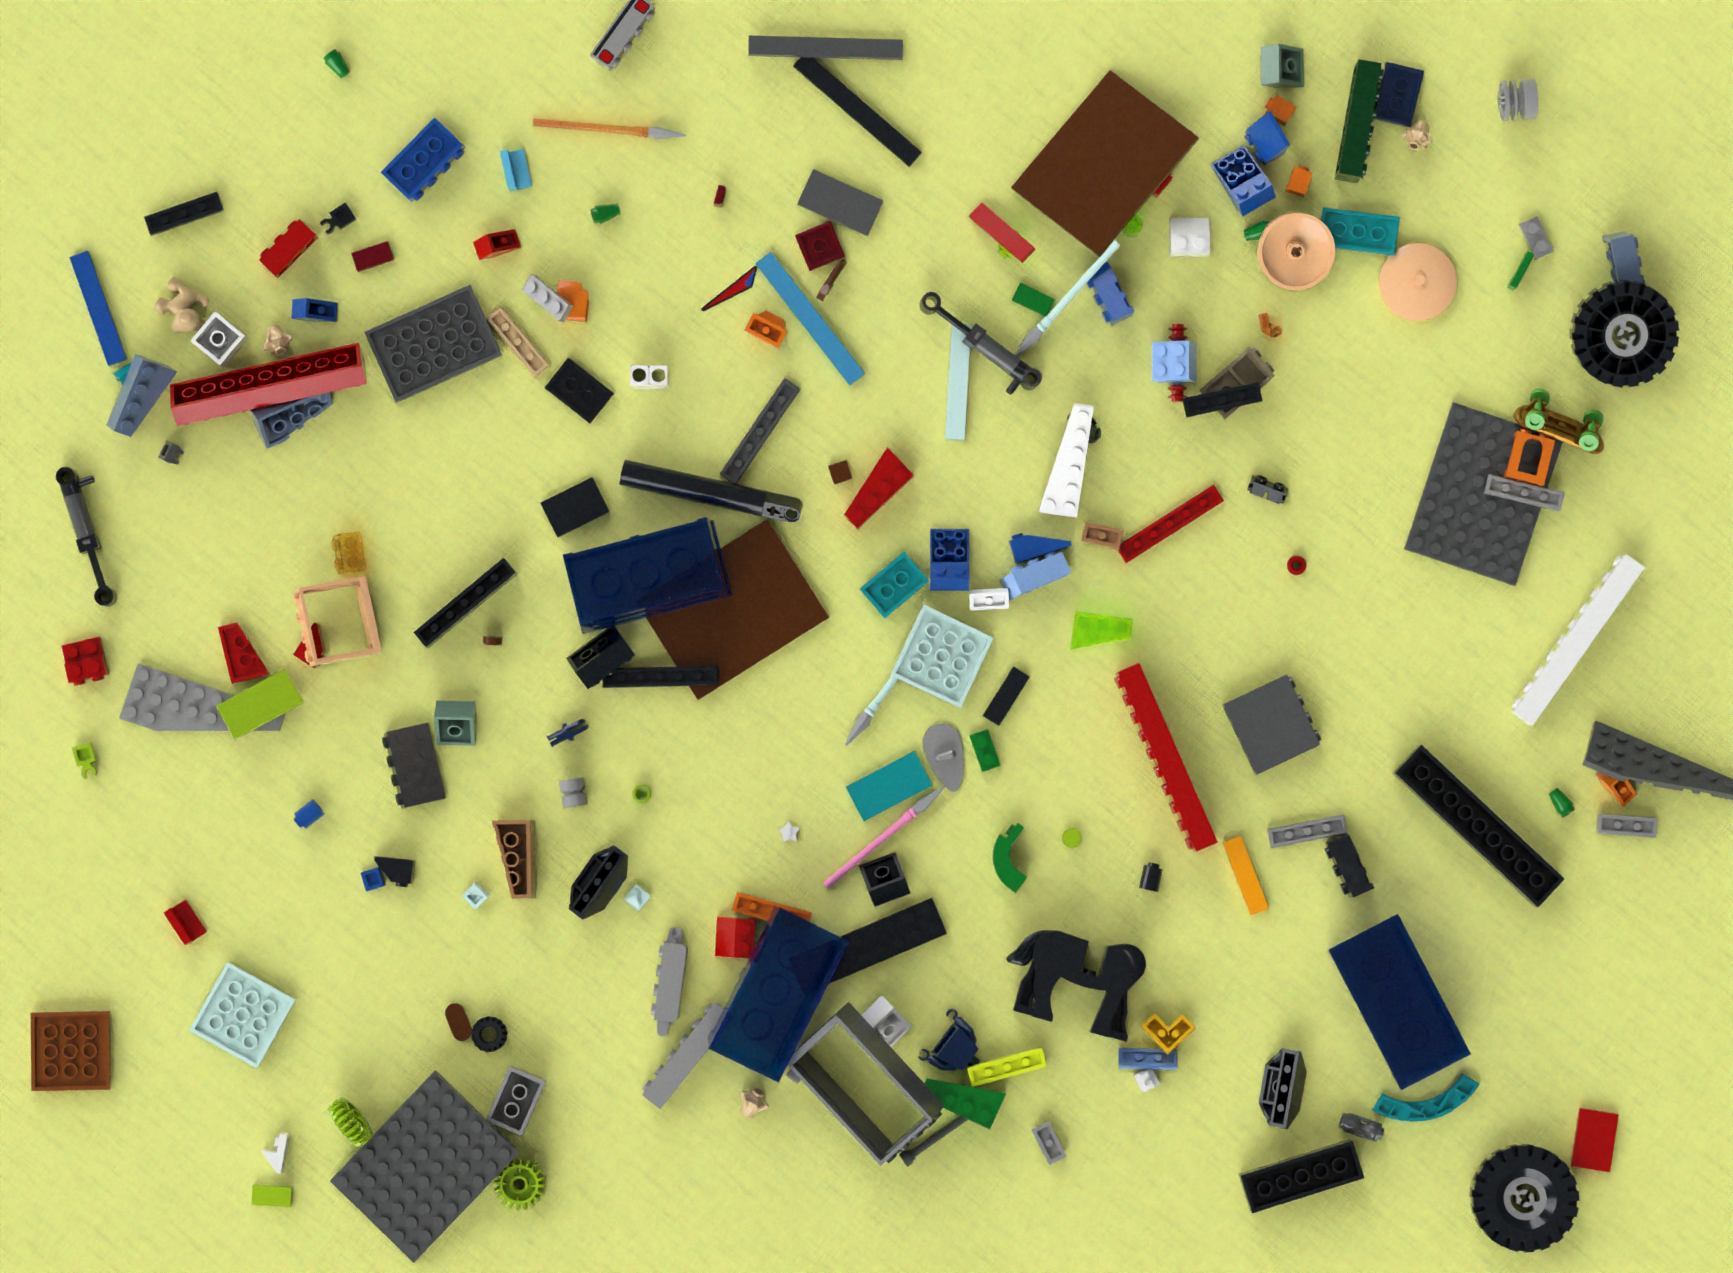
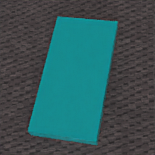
M1323 207L1321 221L1330 230L1334 239L1335 249L1395 256L1400 217Z
M913 751L846 786V789L863 821H866L932 786V783L918 756Z

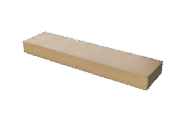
M501 306L486 318L535 378L550 367Z

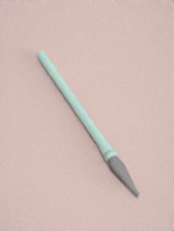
M1116 240L1113 241L1053 310L1040 321L1041 323H1037V326L1028 332L1015 356L1018 357L1040 340L1043 332L1047 331L1046 328L1052 324V321L1119 248L1120 244Z
M891 676L876 698L868 705V708H865L864 712L857 717L845 743L846 746L870 725L871 718L875 715L874 712L878 710L881 702L895 685L898 678Z

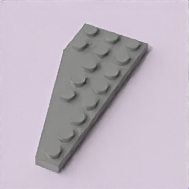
M138 663L119 719L155 731H229L216 709V705L235 695ZM285 714L253 731H280Z

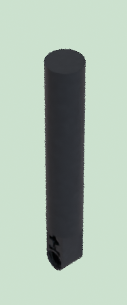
M630 460L624 461L619 483L621 486L787 522L798 521L803 508L802 501L795 497Z

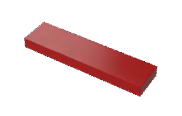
M983 203L969 215V218L1021 263L1036 250L1034 246Z

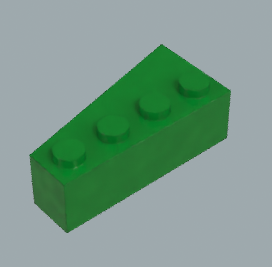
M926 1079L924 1083L945 1105L944 1109L987 1129H991L1006 1093Z

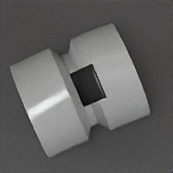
M584 777L559 781L560 792L564 793L562 797L563 808L588 804L587 795L583 792L585 789Z

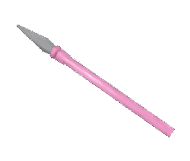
M945 786L918 800L897 822L823 882V884L827 888L831 887L902 826L916 818L918 814L926 811Z

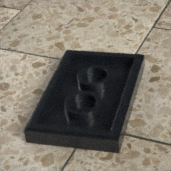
M567 358L544 387L589 424L592 423L614 395L612 391L570 358Z
M593 477L540 503L557 538L610 512Z

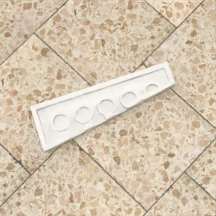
M1074 403L1040 504L1039 513L1077 518L1093 405Z

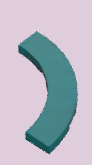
M1461 1074L1459 1079L1447 1091L1434 1098L1416 1102L1396 1100L1381 1094L1372 1110L1388 1118L1400 1121L1417 1122L1432 1120L1452 1112L1467 1101L1475 1092L1479 1083Z

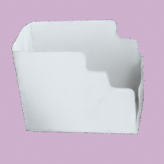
M631 365V387L634 389L656 390L667 388L669 386L668 366ZM635 369H643L645 371L646 378L642 382H636L633 379L632 373ZM655 369H662L665 372V379L662 382H656L652 379V372Z

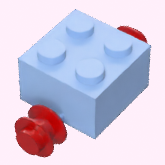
M1172 324V327L1168 328V330L1172 331V335L1168 337L1171 341L1152 342V381L1173 383L1174 385L1168 387V390L1172 391V395L1168 396V398H1171L1172 402H1183L1182 398L1187 397L1183 395V391L1187 390V388L1181 385V382H1196L1197 343L1184 341L1188 338L1184 335V331L1188 330V328L1184 327V324Z

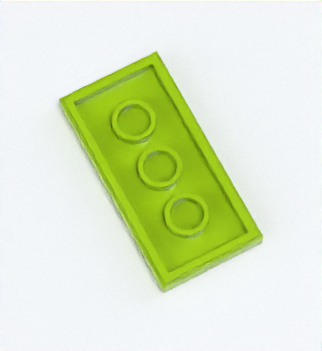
M283 669L216 705V709L236 740L298 707L304 701L286 670Z

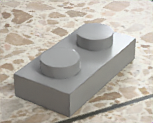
M1538 216L1519 224L1529 249L1534 254V260L1553 252Z
M1049 1121L1031 1129L1049 1165L1067 1156Z

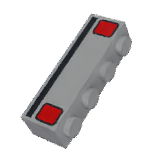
M629 0L591 52V58L609 71L612 68L616 69L622 60L620 59L624 52L627 53L632 47L633 43L631 41L635 36L638 38L642 33L644 23L646 21L649 22L655 14L654 5L647 0Z

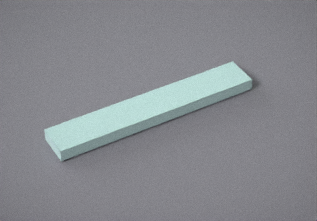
M965 324L971 329V324ZM953 325L951 328L945 439L965 440L970 348L962 343L966 335Z

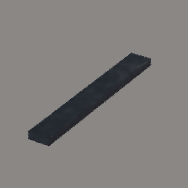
M800 57L793 65L799 73L905 165L910 167L922 154L918 148L814 58Z

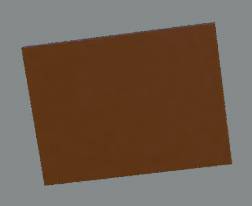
M1109 70L1011 186V189L1100 257L1195 145L1199 137Z
M768 520L763 521L636 601L677 667L719 666V685L689 686L697 700L829 618Z

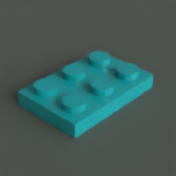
M903 552L862 586L860 590L885 619L927 584L929 580L908 555Z

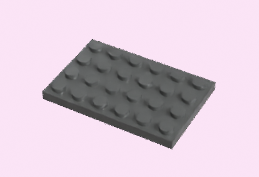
M471 285L364 332L396 403L502 356Z

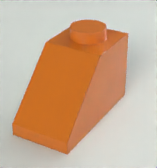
M1600 772L1595 774L1603 787L1622 807L1637 795L1628 779L1626 781H1619Z

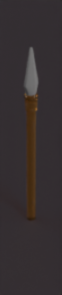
M533 119V126L631 134L654 139L686 137V134L660 127L649 128L645 126L643 128L639 126L628 127Z

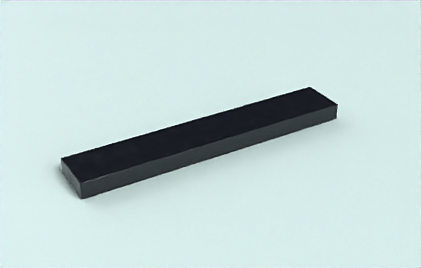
M719 666L617 668L613 674L607 675L602 679L603 688L719 685Z

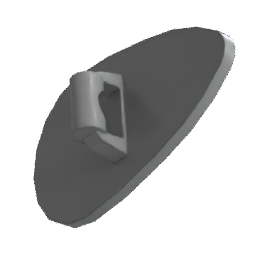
M945 723L936 724L925 732L923 749L939 781L947 789L955 792L959 789L963 776L961 737L958 731L951 725Z

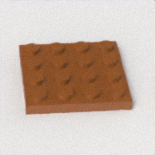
M110 1011L31 1013V1091L111 1089Z

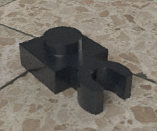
M345 202L330 212L331 219H323L320 224L321 226L330 224V228L325 231L328 235L333 233L336 226L342 230L357 219Z

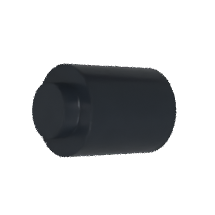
M1148 862V866L1144 865L1139 888L1158 892L1163 869H1159V864Z

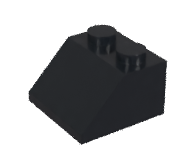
M895 852L859 865L874 907L911 893Z

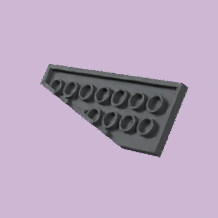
M1598 721L1594 722L1582 765L1619 781L1629 779L1635 780L1637 784L1647 782L1654 784V787L1678 791L1688 789L1696 794L1705 792L1713 797L1733 800L1732 778Z

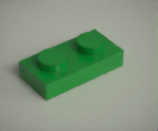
M988 729L969 735L982 772L1001 766Z

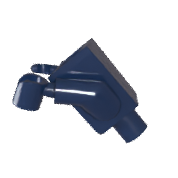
M949 1009L946 1012V1016L950 1012H955L953 1017L954 1023L931 1051L932 1056L929 1050L921 1049L927 1053V1057L922 1058L918 1056V1058L922 1061L928 1060L929 1064L944 1071H954L957 1068L963 1070L967 1065L979 1064L980 1059L974 1056L978 1051V1047L975 1045L977 1040L973 1028L962 1017H958V1012L955 1009Z

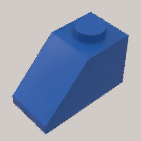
M310 298L293 299L292 319L337 322L338 303Z

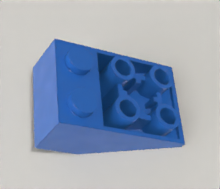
M1244 145L1211 164V167L1242 217L1276 198L1273 185Z
M930 529V591H969V529Z

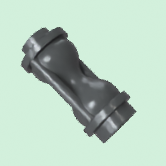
M1343 1113L1340 1119L1339 1128L1343 1129L1344 1132L1376 1142L1378 1139L1381 1140L1384 1128H1382L1381 1123L1352 1113Z

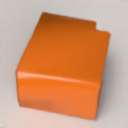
M559 280L557 293L573 305L565 320L587 322L588 291L582 290V284L577 283V281Z

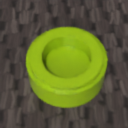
M1070 828L1064 831L1062 835L1064 845L1074 848L1081 843L1082 836L1077 829Z

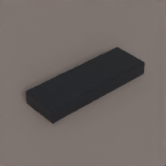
M1013 666L983 714V717L999 726L1030 676Z

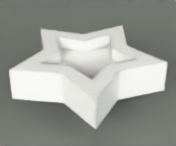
M788 821L786 826L778 829V831L783 835V842L789 839L797 841L796 833L800 828L793 827Z

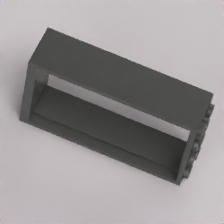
M849 1002L785 1061L792 1071L880 1166L886 1161L890 1163L900 1151L903 1152L913 1140L920 1137L925 1129H929L942 1115L940 1111L945 1106ZM838 1023L924 1115L922 1119L894 1143L881 1132L807 1052Z

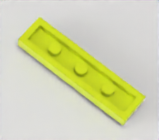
M1037 1047L968 1066L966 1069L970 1085L974 1087L1047 1067L1042 1047Z

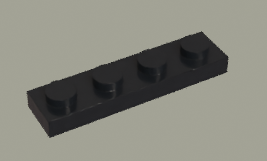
M214 192L145 216L144 219L150 235L153 236L222 212L224 208L218 192Z
M1259 382L1182 398L1186 418L1263 401Z

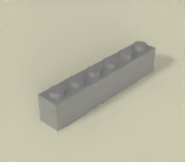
M717 1002L714 1005L710 1003L703 1011L706 1014L704 1018L695 1021L691 1026L693 1029L692 1033L689 1036L687 1034L683 1036L679 1041V1044H681L680 1048L677 1051L674 1049L667 1056L668 1063L665 1066L661 1064L654 1073L657 1075L653 1081L648 1080L643 1086L644 1093L642 1095L659 1109L663 1107L734 1018L732 1014Z

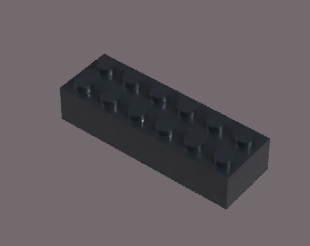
M1351 1139L1238 1174L1251 1213L1364 1179L1356 1149Z

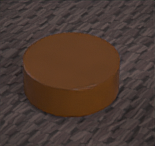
M483 636V643L486 645H501L503 637Z

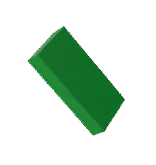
M1527 251L1524 254L1507 288L1515 290L1518 287L1534 257L1533 253Z
M1020 283L1011 301L1045 317L1048 315L1055 299Z

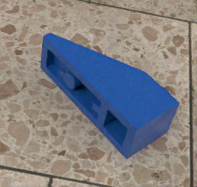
M1023 533L1011 536L1012 540L1009 541L1015 564L1072 546L1071 541L1033 535L1023 536Z

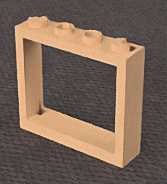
M366 576L306 586L294 590L293 601L298 607L297 620L302 625L301 639L306 644L305 658L310 663V667L382 652ZM355 585L368 649L317 659L304 595Z

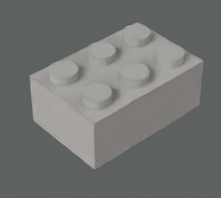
M513 1065L509 1066L487 1116V1120L520 1136L524 1135L547 1080Z

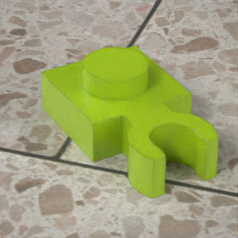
M92 743L73 747L72 751L76 766H83L81 771L82 777L84 779L87 778L86 772L88 770H92L93 776H97V769L92 766V763L97 761Z

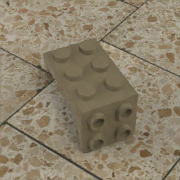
M1249 346L1199 391L1205 394L1259 382L1261 389L1275 376L1273 374L1274 369L1268 362L1264 363L1260 359L1261 354L1255 347L1252 349ZM1239 407L1217 412L1225 420Z

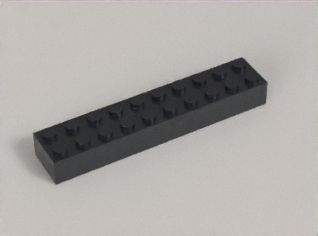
M1418 745L1392 773L1534 907H1539L1563 882L1564 878L1423 745Z

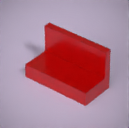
M186 899L175 907L163 912L184 945L190 944L207 932Z

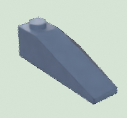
M328 392L282 404L252 409L250 412L263 443L268 449L290 438L289 435L297 428L300 430L304 427L303 424L307 420L318 416L332 405L333 402Z

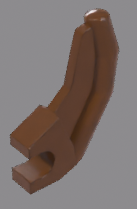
M842 259L835 266L816 297L823 302L826 295L829 294L833 283L847 263L845 259Z

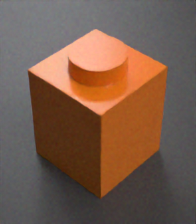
M1276 95L1274 99H1269L1265 108L1267 109L1266 113L1271 111L1276 121L1285 126L1295 111L1296 106Z
M1300 165L1298 168L1294 166L1285 192L1304 197L1312 176L1309 168Z

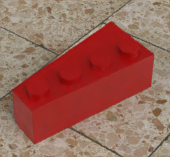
M888 447L844 514L846 519L857 530L914 478L912 472Z

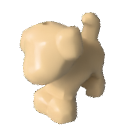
M173 277L169 281L167 288L173 293L179 291V294L172 301L160 297L154 309L160 314L171 311L175 315L172 323V329L175 333L199 330L202 327L203 321L195 310L190 309V307L196 301H200L204 307H207L209 299L205 295L197 293L194 289L186 287L177 277Z

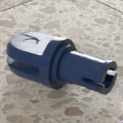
M580 719L568 726L564 723L561 730L546 736L548 741L557 738L550 742L551 747L567 739L568 741H573V737L587 730L588 725L573 732H570V729L586 722V720Z

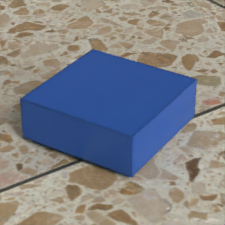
M380 867L361 872L366 891L385 886Z

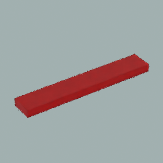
M1212 485L1121 543L1120 550L1117 551L1125 563H1128L1224 500L1216 487Z

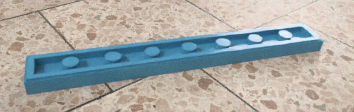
M770 252L755 263L848 385H852L864 376L863 370L774 255Z

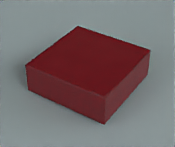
M718 185L714 199V206L721 208L727 191L725 186Z

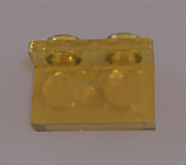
M361 532L343 533L333 536L331 545L333 551H335L336 559L334 560L335 569L338 570V574L367 570Z

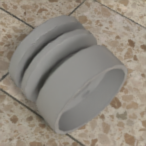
M1521 79L1519 88H1517L1514 80H1510L1509 87L1506 80L1500 81L1497 100L1501 120L1508 121L1510 116L1512 121H1516L1518 112H1520L1523 120L1536 119L1538 115V90L1535 79Z

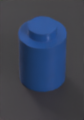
M312 799L294 813L296 816L294 821L300 828H308L325 813L317 802Z

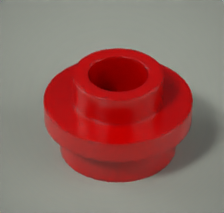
M1293 556L1287 562V569L1293 575H1300L1306 569V561L1301 556ZM1294 562H1298L1300 564L1299 569H1295L1293 567Z

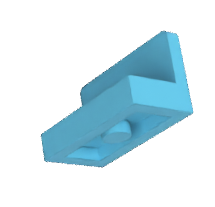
M524 150L500 151L508 190L511 192L531 187L532 183Z

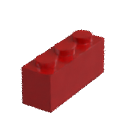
M300 219L291 222L287 227L288 231L284 235L280 234L274 240L275 244L270 249L266 248L260 254L261 258L259 261L276 278H279L318 239L317 235Z

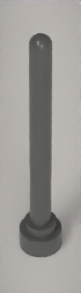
M959 1116L911 1151L910 1149L904 1150L899 1153V1156L907 1167L914 1163L913 1160L916 1159L917 1155L968 1119Z

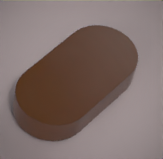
M458 1003L450 1004L445 1010V1016L455 1039L465 1041L472 1035V1027L465 1009Z

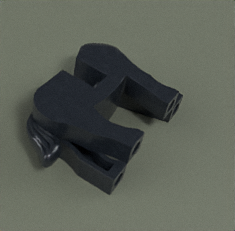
M1041 930L1032 933L1022 941L1016 950L1007 956L1006 960L1008 963L1025 966L1031 961L1026 975L1020 981L1013 1011L1052 1022L1051 994L1055 984L1062 977L1086 988L1105 991L1089 1032L1127 1042L1128 1035L1125 1028L1127 992L1143 975L1146 968L1144 954L1139 948L1131 944L1106 945L1098 976L1096 971L1084 968V971H1081L1089 941L1059 930Z

